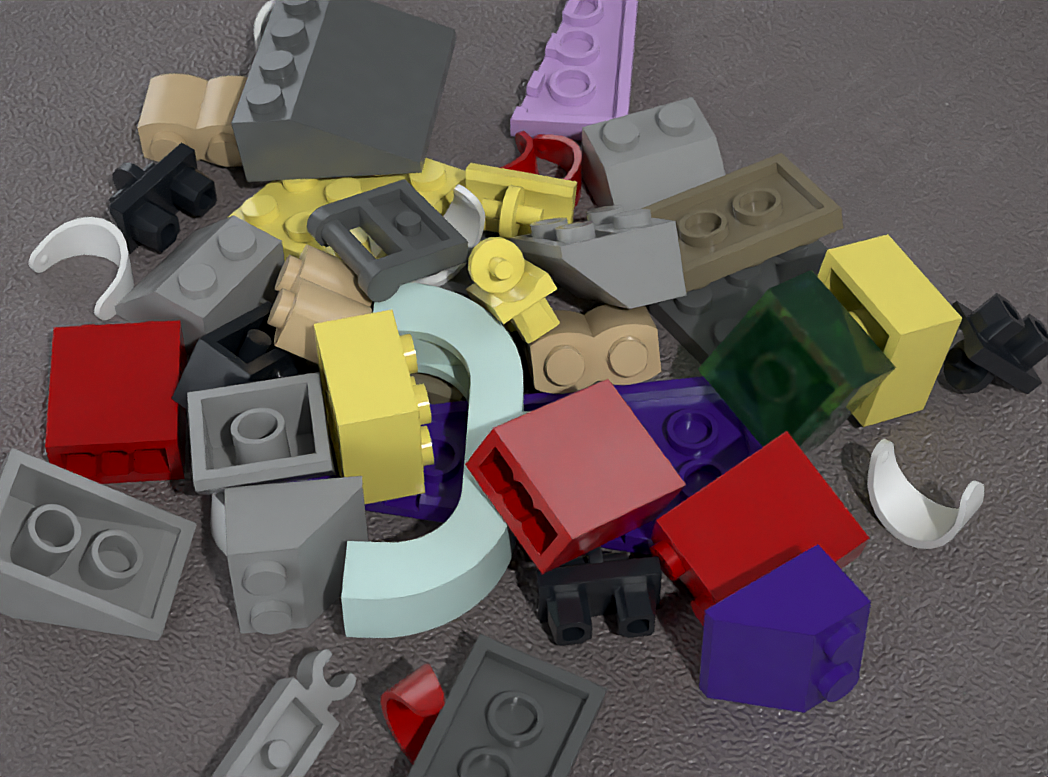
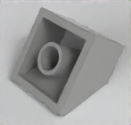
M693 97L582 127V179L598 208L621 205L624 211L641 209L726 175L716 136Z
M234 215L193 231L115 306L116 314L131 323L180 320L186 354L191 356L200 337L268 301L274 304L279 294V291L275 290V285L285 263L282 241Z
M319 372L187 393L193 482L197 493L209 495L222 493L224 488L304 481L311 478L335 475L330 432Z
M362 476L224 488L227 560L240 634L254 632L279 634L288 629L308 628L342 595L347 541L368 542Z

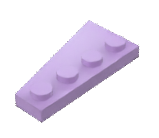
M568 0L562 12V23L557 33H552L545 47V58L539 70L533 72L526 86V97L521 107H516L510 119V136L515 137L516 133L525 131L532 138L537 134L564 136L572 140H582V127L629 114L638 0Z

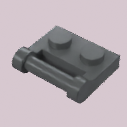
M405 179L317 208L307 220L308 233L321 246H330L359 277V287L375 302H383L390 299L398 291L400 285L423 277L436 275L440 271L468 262V241ZM361 227L388 256L376 259L349 230Z

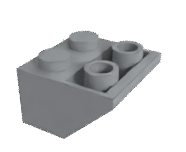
M621 205L595 208L586 212L588 221L568 224L567 218L540 220L530 224L531 233L510 238L511 242L521 250L525 260L546 271L551 279L577 298L632 309L687 296L676 221L651 218L650 209L624 211Z

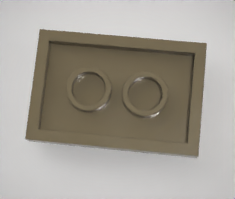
M782 153L641 208L650 209L651 218L676 221L686 293L691 290L704 288L713 281L745 268L758 266L767 259L796 247L811 244L823 236L843 229L841 207Z

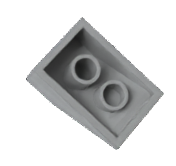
M11 448L0 467V613L16 619L158 641L166 624L197 523Z

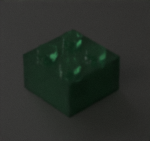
M811 269L769 288L698 370L762 447L787 431L804 454L822 445L896 367Z

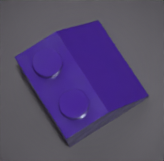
M817 544L705 610L699 689L707 698L805 713L824 700L835 702L843 698L855 687L860 677L859 673L871 601Z

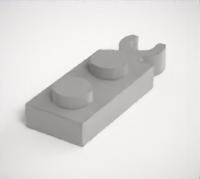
M328 648L308 653L298 666L297 680L294 677H289L276 682L211 777H304L340 724L327 708L331 702L339 701L349 696L354 689L356 676L351 672L336 675L328 685L323 676V669L330 660L332 653Z

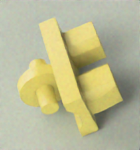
M470 163L467 166L465 173L466 188L477 197L485 212L484 230L498 232L500 237L510 240L511 237L531 233L530 224L536 221L551 218H567L568 224L573 222L577 182Z
M490 237L480 241L473 248L468 258V271L474 284L466 288L473 302L491 313L510 332L517 330L521 339L527 344L543 336L560 323L545 298L557 290V287L546 271L523 258L521 250L513 242L502 237Z

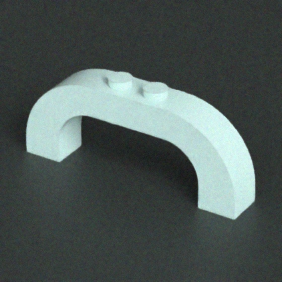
M411 282L400 285L398 291L390 299L383 302L374 301L373 313L392 309L399 335L411 334L418 372L434 375L451 383L463 394L469 404L462 494L459 504L451 517L439 528L425 536L403 542L347 541L341 595L346 637L393 638L408 636L434 629L460 617L483 600L497 585L511 561L516 545V536L465 466V463L492 428L529 413V411H524L521 359L511 336L491 313L460 294L432 285Z

